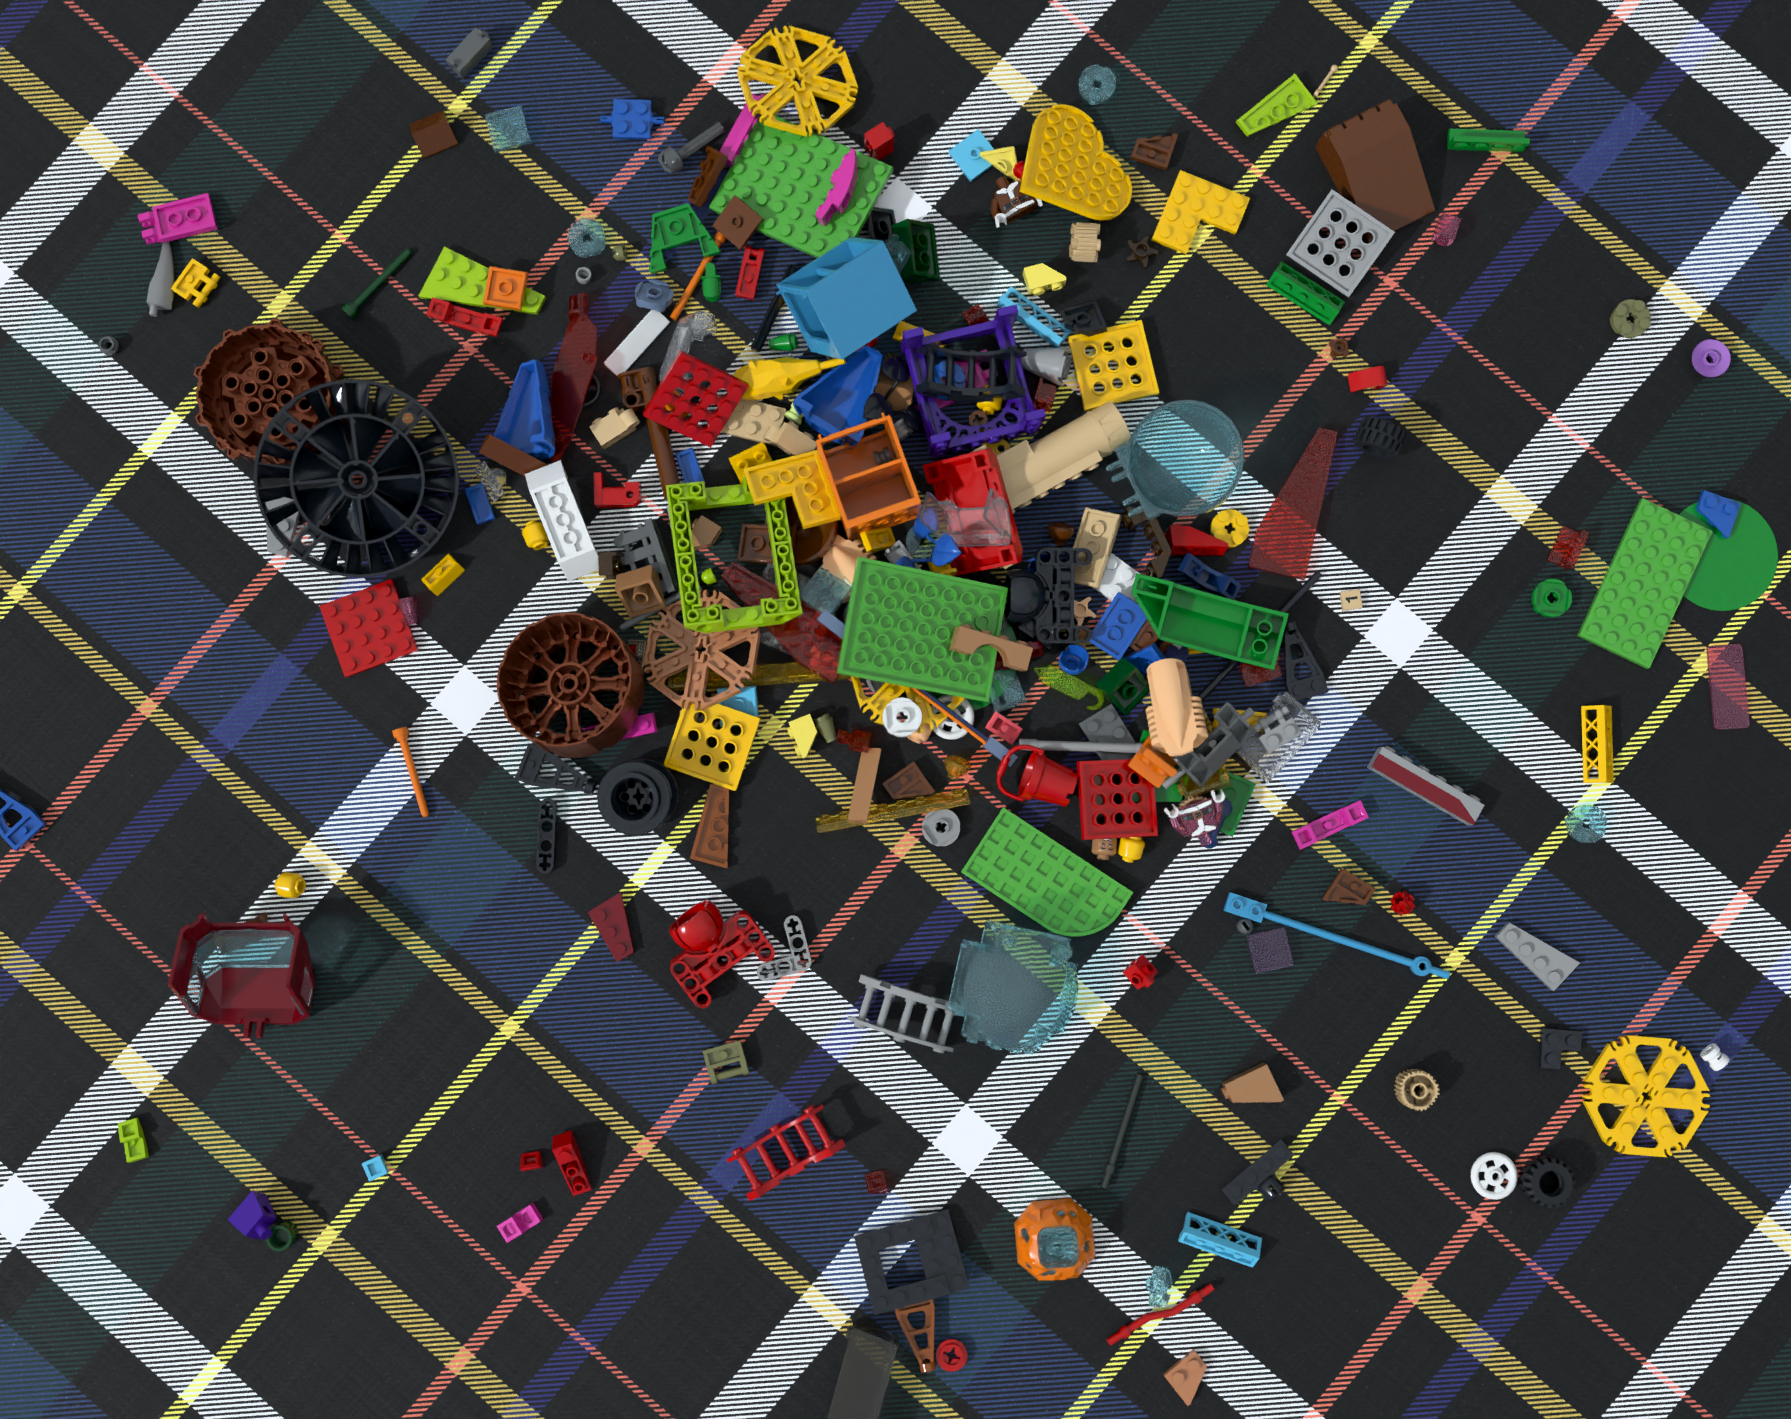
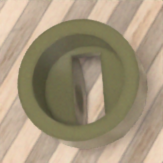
M619 245L614 247L612 253H614L613 258L617 261L627 260L625 246Z

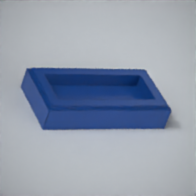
M693 447L675 453L685 483L700 481L705 483Z
M483 483L464 489L477 525L496 519Z

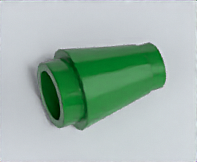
M789 332L769 339L770 350L794 351V349H798L796 334Z

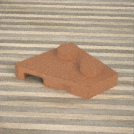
M1193 1349L1164 1372L1163 1375L1186 1405L1189 1406L1207 1366Z

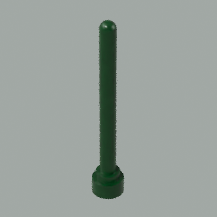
M405 249L353 303H346L341 309L353 320L358 315V308L412 254V251Z

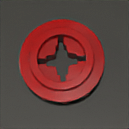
M947 1339L941 1342L936 1349L937 1363L946 1371L954 1372L961 1369L967 1361V1350L964 1344L957 1339ZM954 1347L955 1355H957V1357H952V1360H950L949 1363L948 1355L946 1353L951 1352V1350H953Z

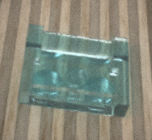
M1015 669L1000 670L993 673L992 680H998L1006 702L1001 705L992 681L990 698L994 706L992 708L994 713L995 711L999 713L1027 702Z

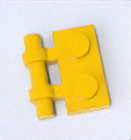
M192 258L171 287V290L187 301L194 295L197 298L192 304L200 308L202 303H206L208 300L207 296L212 289H216L218 286L217 282L221 277L214 273L209 279L206 276L210 270ZM202 282H205L206 285L204 286L202 291L198 292V287L201 285Z

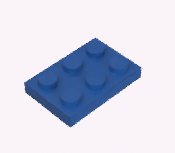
M1118 591L1092 631V637L1089 642L1119 661L1147 619L1139 604Z

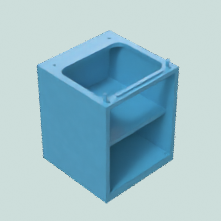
M850 237L776 284L779 289L776 294L779 295L781 293L811 352L841 360L917 311L884 241Z

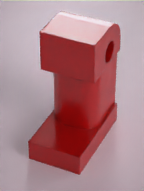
M601 472L594 473V505L597 508L636 507L640 504L642 485L639 482H625V486L605 487L604 475Z

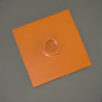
M490 266L483 304L522 311L528 273Z

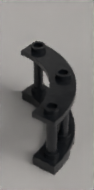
M929 343L918 349V353L927 356V370L924 383L916 385V393L932 398H938V395L947 396V400L958 402H993V398L1001 397L1005 401L1025 396V389L1016 384L1017 358L1027 356V352L1020 350L1016 346H1009L1007 349L978 352L976 350H951ZM935 358L946 360L945 385L934 381ZM1009 360L1008 383L1004 386L996 387L997 362ZM954 361L968 362L967 387L965 388L953 385ZM990 362L989 386L987 388H976V363Z

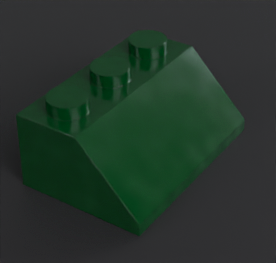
M907 218L892 225L896 268L902 281L918 283L940 280L934 224Z

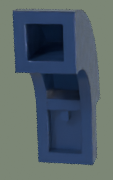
M1186 553L1178 568L1187 580L1217 596L1234 600L1242 586L1231 576L1211 569L1189 553Z

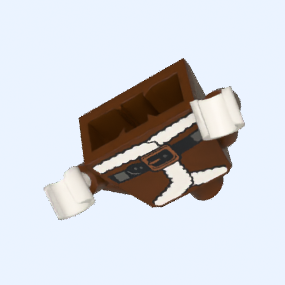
M1005 176L995 181L999 190L994 192L990 213L996 222L997 228L1000 227L999 223L1001 222L1005 226L1034 211L1037 204L1036 201L1040 207L1043 206L1042 200L1019 192L1020 181L1016 180L1009 184Z

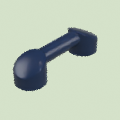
M1227 798L1220 802L1218 819L1215 821L1216 824H1214L1216 828L1211 830V832L1202 834L1200 838L1201 844L1207 849L1217 846L1219 831L1226 816H1229L1232 812V803Z

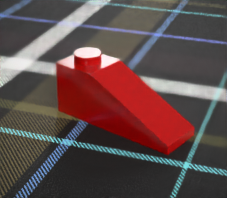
M1170 525L1165 534L1171 549L1170 555H1186V553L1199 556H1223L1229 547L1228 543L1190 526Z

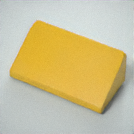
M448 553L421 580L438 596L465 570Z

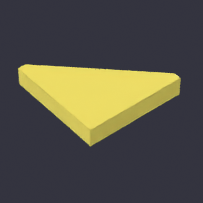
M1014 146L979 153L980 157L1014 181H1021L1020 178L1013 174V168L1017 163Z

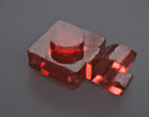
M838 730L837 743L849 744V750L868 753L872 733L853 730L852 734H849L846 731Z

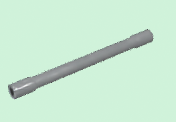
M1019 739V745H1032L1043 750L1137 753L1143 744Z

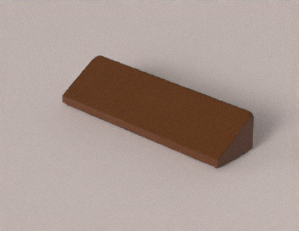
M486 435L478 452L524 477L526 473L547 466L544 462L493 435Z

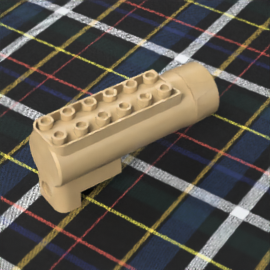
M1111 401L1092 411H1087L1074 421L1030 445L1027 440H1024L997 455L1012 513L1015 512L1014 508L1016 507L1023 508L1031 504L1032 498L1040 499L1049 494L1048 490L1050 488L1054 490L1066 484L1065 480L1068 479L1070 481L1083 475L1081 471L1085 470L1087 472L1098 467V462L1103 460L1102 458L1131 443L1129 429L1122 415ZM983 445L973 450L972 452L986 449L987 447L986 445Z

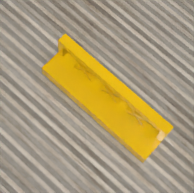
M1581 706L1583 783H1614L1612 706ZM1587 710H1597V718L1593 722L1588 719ZM1592 728L1597 731V738L1594 741L1588 738V732ZM1593 747L1598 751V757L1594 761L1589 757V751ZM1593 766L1598 770L1599 779H1589V771Z

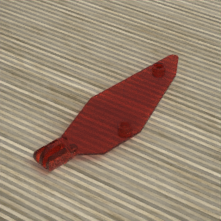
M579 293L569 297V324L552 373L551 416L555 436V453L551 457V464L561 460L571 442L597 364V327L588 318V296L586 293Z

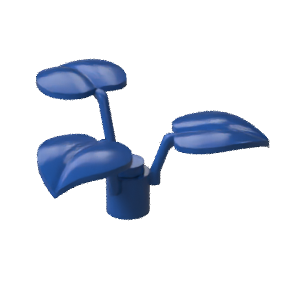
M926 506L921 511V514L917 516L914 523V533L920 539L926 536L928 540L935 544L931 553L932 558L911 559L909 561L908 557L903 556L896 562V565L914 568L913 563L933 562L936 566L950 564L961 554L951 535L944 534L937 541L930 536L929 533H932L936 528V516L931 507Z

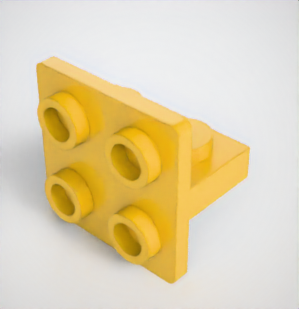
M761 442L729 458V461L740 483L743 484V477H745L743 469L772 462V459L765 444Z

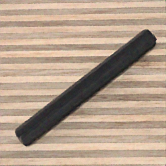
M788 265L782 280L797 272V268L793 265ZM775 293L752 342L751 349L756 352L761 351L784 302L781 293L779 295Z

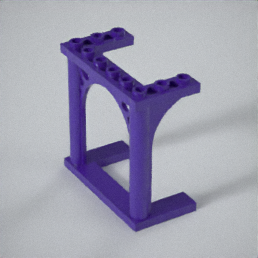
M1017 304L997 309L993 321L924 337L922 327L903 331L901 351L902 355H906L928 440L927 452L929 456L934 455V458L944 456L946 452H961L966 447L975 449L987 442L989 444H996L1001 441L1000 439L1008 438V440H1012L1024 433L1026 435H1033L1040 429L1046 417L1045 410H1037L1031 400L1020 358H1017L1016 384L1025 389V396L1008 400L1003 411L986 424L978 426L958 424L942 413L935 398L916 393V385L924 383L926 380L927 367L924 355L918 353V349L926 346V344L933 343L937 346H942L996 333L1000 350L1007 349L1009 346L1017 347L1012 329L1018 314ZM1009 360L1003 361V364H1004V367H1005V371H1006V375H1007V379H1008ZM1015 403V408H1018V411L1010 408V405ZM1005 414H1014L1017 417V422L1014 424L1009 423L1005 419ZM941 420L946 422V424L942 427V430L940 429V426H942V424L940 423ZM1002 422L1005 426L1000 425L998 428L996 423ZM949 427H955L956 435L951 438L950 432H946ZM980 428H984L985 431H984V432H980L979 429H980ZM961 431H967V436L963 434L961 437H959Z

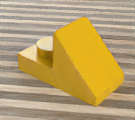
M891 527L865 531L860 534L866 552L876 553L893 547L896 542Z

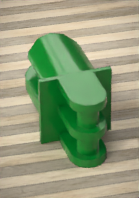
M710 262L705 267L706 276H701L702 291L706 300L714 303L720 299L722 280L720 275L717 276L715 265Z

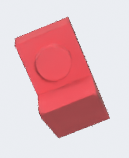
M996 711L985 727L1011 745H1013L1022 731L1021 727Z

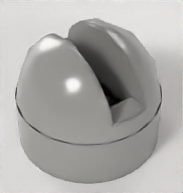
M586 267L577 269V281L580 284H587L591 280V271Z

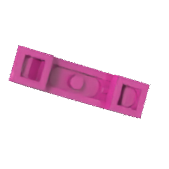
M1361 800L1292 831V835L1301 850L1369 817Z

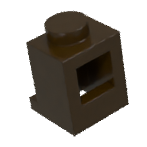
M598 552L599 576H606V580H616V575L621 574L623 569L621 557H624V553Z

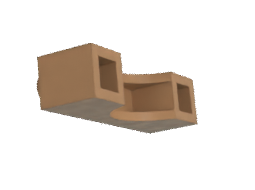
M967 624L955 627L949 650L971 655L978 647L988 645L1000 653L1003 666L1018 671H1027L1033 650L1032 647L1027 646L1028 643L1019 640L1015 643L1009 641L1010 638L1003 635L995 637L991 635L992 632L980 629L979 632L973 630V626Z

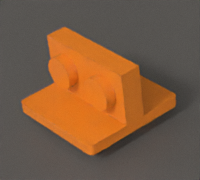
M1150 735L1128 763L1131 769L1157 788L1161 786L1167 776L1173 778L1177 773L1174 769L1176 762L1173 758L1175 756H1169L1166 753L1154 750L1151 745Z

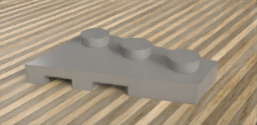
M283 497L266 502L268 510L292 502L294 499ZM299 511L277 524L291 541L294 539L301 513ZM266 524L267 552L288 557L290 552L276 539Z

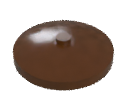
M792 496L786 497L785 504L789 526L797 527L793 555L795 565L801 566L814 563L822 558L832 547L837 536L838 520L803 529Z

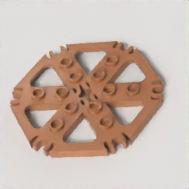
M700 590L702 608L715 604H721L722 607L726 606L729 609L742 608L720 591L719 594L717 591H714L713 596L708 597L709 592L707 590H704V592ZM681 600L662 609L667 615L658 612L662 620L660 622L652 620L657 628L650 624L643 662L644 672L646 674L652 672V676L647 678L651 682L649 684L683 709L685 707V709L690 710L691 704L695 703L694 709L696 711H703L741 693L742 691L737 686L746 689L742 681L744 679L752 681V678L747 673L755 675L761 637L759 627L711 633L693 632L690 629L684 628V625L676 619L677 613L682 611ZM660 636H666L682 647L658 660L655 659L657 641ZM744 641H749L751 644L749 660L745 666H740L722 653ZM703 646L706 650L700 654L698 649H701ZM688 668L684 695H677L666 687L665 680ZM709 668L726 679L730 684L726 691L711 698L705 695Z

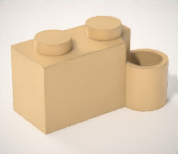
M618 407L613 408L608 412L609 415L604 418H597L589 426L604 450L636 430L635 427L640 423V420L633 409L624 411L623 408L620 410Z
M791 421L788 423L784 422L780 429L771 424L763 437L764 440L777 446L790 456L814 451L816 448V442L813 440L814 437L807 432L802 433L799 431V426Z

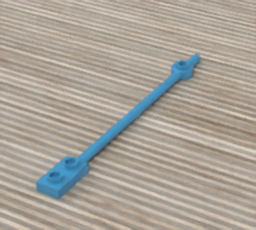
M1231 892L1228 894L1223 911L1262 923L1263 918L1410 966L1411 971L1418 976H1425L1429 973L1446 979L1450 976L1449 971L1431 966V962L1426 957L1417 956L1410 959L1266 911L1267 904ZM1420 963L1425 965L1423 970L1419 968Z

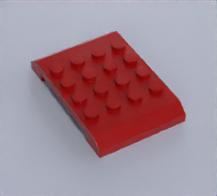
M991 448L922 465L927 483H932L946 534L953 537L958 549L961 551V554L950 563L951 568L957 569L955 576L1016 564L1022 561V545L997 455Z

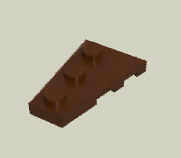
M708 145L705 150L708 153L706 160L701 161L699 166L701 174L695 178L687 199L700 208L707 201L708 194L711 188L715 186L717 177L721 170L725 168L728 156Z

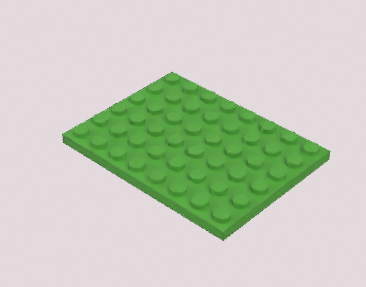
M760 114L757 122L753 125V130L750 132L748 139L744 141L740 154L736 156L734 165L730 167L709 206L710 210L721 214L732 197L736 195L764 219L756 231L815 258L820 257L850 237L857 238L894 170L893 167L855 150L858 157V176L853 195L844 213L841 214L836 211L825 227L819 223L816 211L827 199L828 192L834 188L831 182L832 173L839 168L844 155L849 153L851 148L814 132L812 136H809L807 133V137L765 126L763 125L764 122H759L762 116ZM775 116V118H776L778 121H782V122H785V123H789V124L796 125V124L791 123V122H789V121H787V120H785V119H782V118H780V117H778V116Z
M857 557L837 674L989 702L997 650L991 646L982 645L973 654L965 655L951 651L949 648L955 627L962 626V624L973 626V630L979 632L980 629L992 632L991 635L995 637L1000 635L1008 588Z

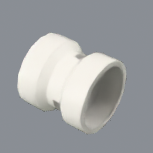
M1715 1043L1708 1045L1700 1053V1057L1704 1061H1708L1714 1071L1724 1068L1730 1060L1726 1054L1720 1052V1048Z

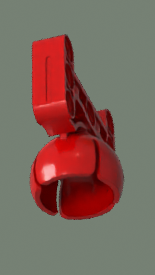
M708 899L689 908L669 927L673 940L685 949L671 960V973L693 1003L699 1008H706L711 1003V994L706 985L754 951L763 962L771 961L775 955L772 943L747 911L739 910L723 922L719 908ZM740 917L748 919L743 925L737 922ZM753 932L759 934V937L755 940L749 938V935ZM767 947L771 950L767 955H763L760 953L762 948ZM721 955L728 957L723 963L717 961ZM678 963L684 965V968L680 971L674 969V966ZM688 979H694L696 983L692 986L685 983ZM706 994L707 998L700 1001L697 999V996Z

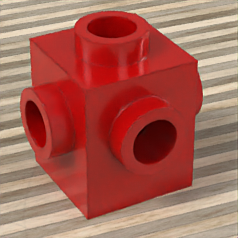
M1142 954L1132 961L1122 973L1139 990L1143 986L1149 987L1155 981L1154 977L1158 971Z

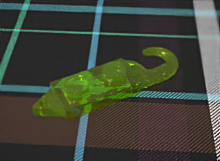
M1051 665L1034 668L1042 684L1073 699H1082L1087 692L1095 695L1098 698V703L1095 706H1087V709L1097 710L1103 705L1104 695L1098 688Z

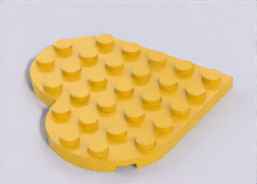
M1058 104L1046 110L1044 109L1038 115L1031 129L1019 192L1091 219L1110 220L1119 216L1128 206L1132 196V184L1129 175H1126L1121 168L1122 164L1112 155L1103 151L1102 134L1100 130L1097 131L1093 125L1092 118L1085 112L1070 105Z

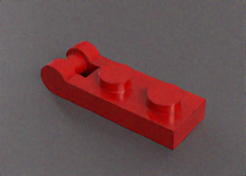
M746 245L735 293L736 297L749 300L755 299L765 249H753L752 246ZM750 257H757L756 261L750 260Z

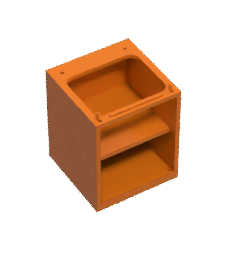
M884 412L881 413L882 418L856 425L824 438L819 434V440H816L817 451L840 512L842 525L847 539L851 541L861 538L860 534L865 531L893 527L916 519L921 514V501L890 415L885 416ZM879 424H885L883 431L861 438L856 446L850 447L849 443L829 450L823 449V445L827 442ZM888 447L893 461L878 466L873 452H880L883 448Z

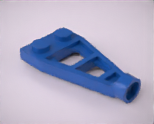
M0 789V797L7 803L0 809V835L14 851H19L47 823L33 809ZM10 809H14L22 815V819L12 828L4 820V814Z

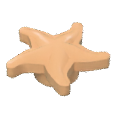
M1087 597L1081 602L1074 600V618L1077 621V626L1082 625L1085 617L1096 618V615L1088 609V602L1091 601V597Z

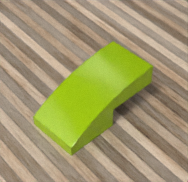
M134 1118L117 1123L120 1143H124L127 1163L149 1158L145 1136L139 1119Z

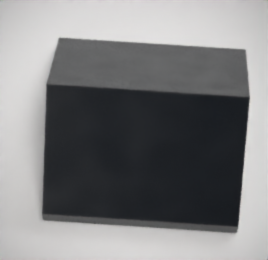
M874 207L866 221L869 239L884 241L887 249L894 248L892 225L896 224L894 210Z

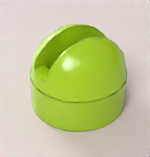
M712 568L706 569L702 573L701 579L704 583L713 584L717 582Z

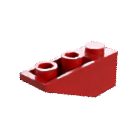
M572 1131L553 1136L552 1151L572 1195L576 1196L592 1190L578 1144Z

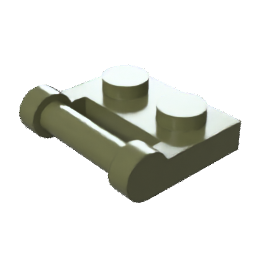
M741 1040L702 1051L712 1085L718 1083L719 1080L740 1074H750ZM740 1061V1067L715 1073L714 1068Z

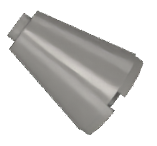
M1025 348L1023 350L1027 352V356L1020 358L1023 369L1058 386L1065 384L1062 380L1063 378L1067 379L1072 357H1068V352L1072 353L1071 348Z

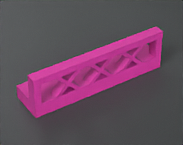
M761 93L760 97L754 94L752 96L756 101H759L765 94ZM747 103L719 151L728 156L726 166L728 167L734 165L736 156L740 154L744 141L748 139L750 132L753 130V125L757 122L760 115L756 114L753 117V110L749 112Z

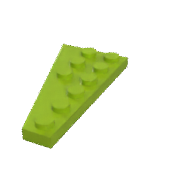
M446 247L443 248L418 296L420 299H432L433 297L443 301L456 302V304L493 307L500 310L506 309L483 304L489 268ZM526 287L522 311H514L538 315L546 297Z

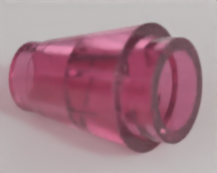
M414 596L398 599V606L407 625L418 623L417 600L415 601Z

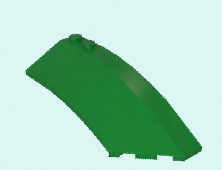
M1136 573L1131 592L1160 640L1274 670L1288 613L1247 604L1171 581Z

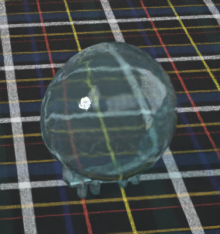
M1195 400L1172 401L1157 407L1140 421L1128 443L1115 449L1119 460L1108 465L1106 469L1107 471H1113L1123 466L1125 470L1114 475L1111 479L1112 482H1117L1128 477L1136 495L1123 501L1124 506L1131 505L1138 500L1141 506L1128 512L1129 517L1143 511L1148 520L1162 514L1180 518L1196 517L1211 512L1223 504L1234 492L1241 479L1244 467V445L1240 433L1232 420L1218 408Z

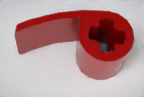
M1384 366L1367 368L1348 374L1351 393L1367 388L1379 389L1388 386Z

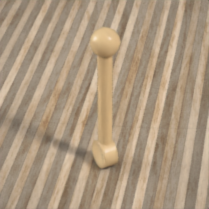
M1337 65L1331 66V71L1313 94L1315 98L1332 74L1338 70Z

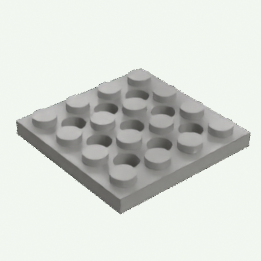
M1331 190L1286 255L1349 297L1395 232L1334 190ZM1332 212H1340L1342 217L1339 222L1331 220L1330 215ZM1349 222H1354L1357 225V230L1354 233H1349L1346 230V225ZM1321 228L1329 229L1330 236L1324 239L1319 236ZM1364 233L1372 234L1373 240L1371 243L1366 244L1362 241ZM1342 238L1345 240L1346 245L1343 249L1335 247L1336 239ZM1310 244L1318 246L1319 251L1317 254L1311 255L1308 253L1307 248ZM1353 249L1361 251L1360 259L1354 260L1351 258L1350 253ZM1330 254L1334 257L1332 265L1324 264L1323 258L1325 255ZM1347 265L1350 268V273L1347 276L1340 275V266Z

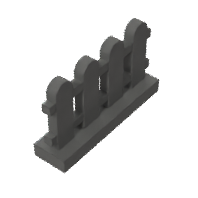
M649 518L644 520L645 526L641 523L637 525L638 529L625 533V530L619 531L620 535L615 537L614 545L619 548H625L626 553L624 557H621L622 564L625 566L630 565L631 570H636V562L648 558L649 565H653L660 579L663 595L666 596V591L671 594L678 592L679 587L657 521ZM642 540L644 546L631 551L630 545Z

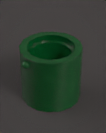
M283 1221L270 1229L272 1234L266 1239V1243L274 1251H283L298 1240L299 1230L293 1222Z

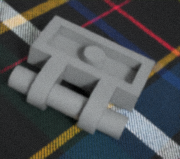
M1286 706L1273 710L1271 715L1266 718H1260L1252 726L1255 732L1261 729L1264 731L1258 738L1268 754L1302 734L1293 717L1284 719L1283 716L1289 713ZM1277 720L1279 724L1270 729L1268 725Z

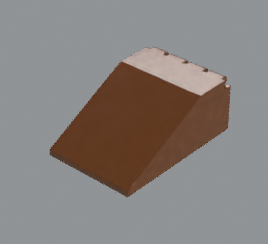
M1388 99L1378 104L1376 108L1372 107L1360 113V118L1356 115L1344 121L1343 126L1338 124L1322 134L1315 148L1340 195L1394 232L1435 211L1410 127L1397 103L1393 104L1391 99ZM1364 233L1362 235L1367 244L1372 242L1373 236L1371 233Z

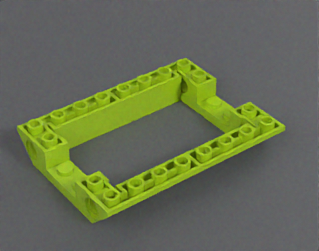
M743 477V484L705 488L704 481L666 485L684 628L702 633L783 624L802 614L785 498L764 503L779 599H761L760 606L722 610L721 604L702 608L689 511L753 504L754 502L745 477Z

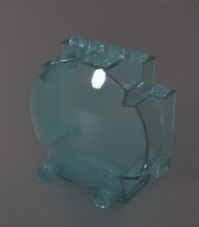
M991 920L985 921L981 942L962 939L948 1009L952 1010L954 1015L963 1017L965 1015L961 1035L967 1038L966 1041L978 1044V1040L984 1041L985 1045L990 1046L992 1049L1002 1050L1003 1047V1049L1009 1050L1012 1053L1020 1054L1022 1051V1053L1033 1055V1052L1040 1053L1042 1044L1048 1042L1051 1035L1064 1033V1028L1074 1012L1078 997V978L1076 974L1078 964L1067 961L1073 953L1072 948L1069 946L1071 939Z

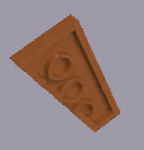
M710 784L690 859L728 868L729 789Z

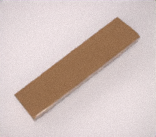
M862 748L847 821L867 824L881 748Z

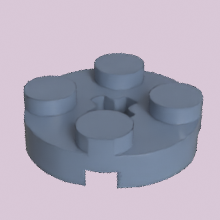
M651 279L645 284L640 282L635 288L636 304L638 307L664 312L666 307L670 306L673 302V290H670L669 285L661 280Z

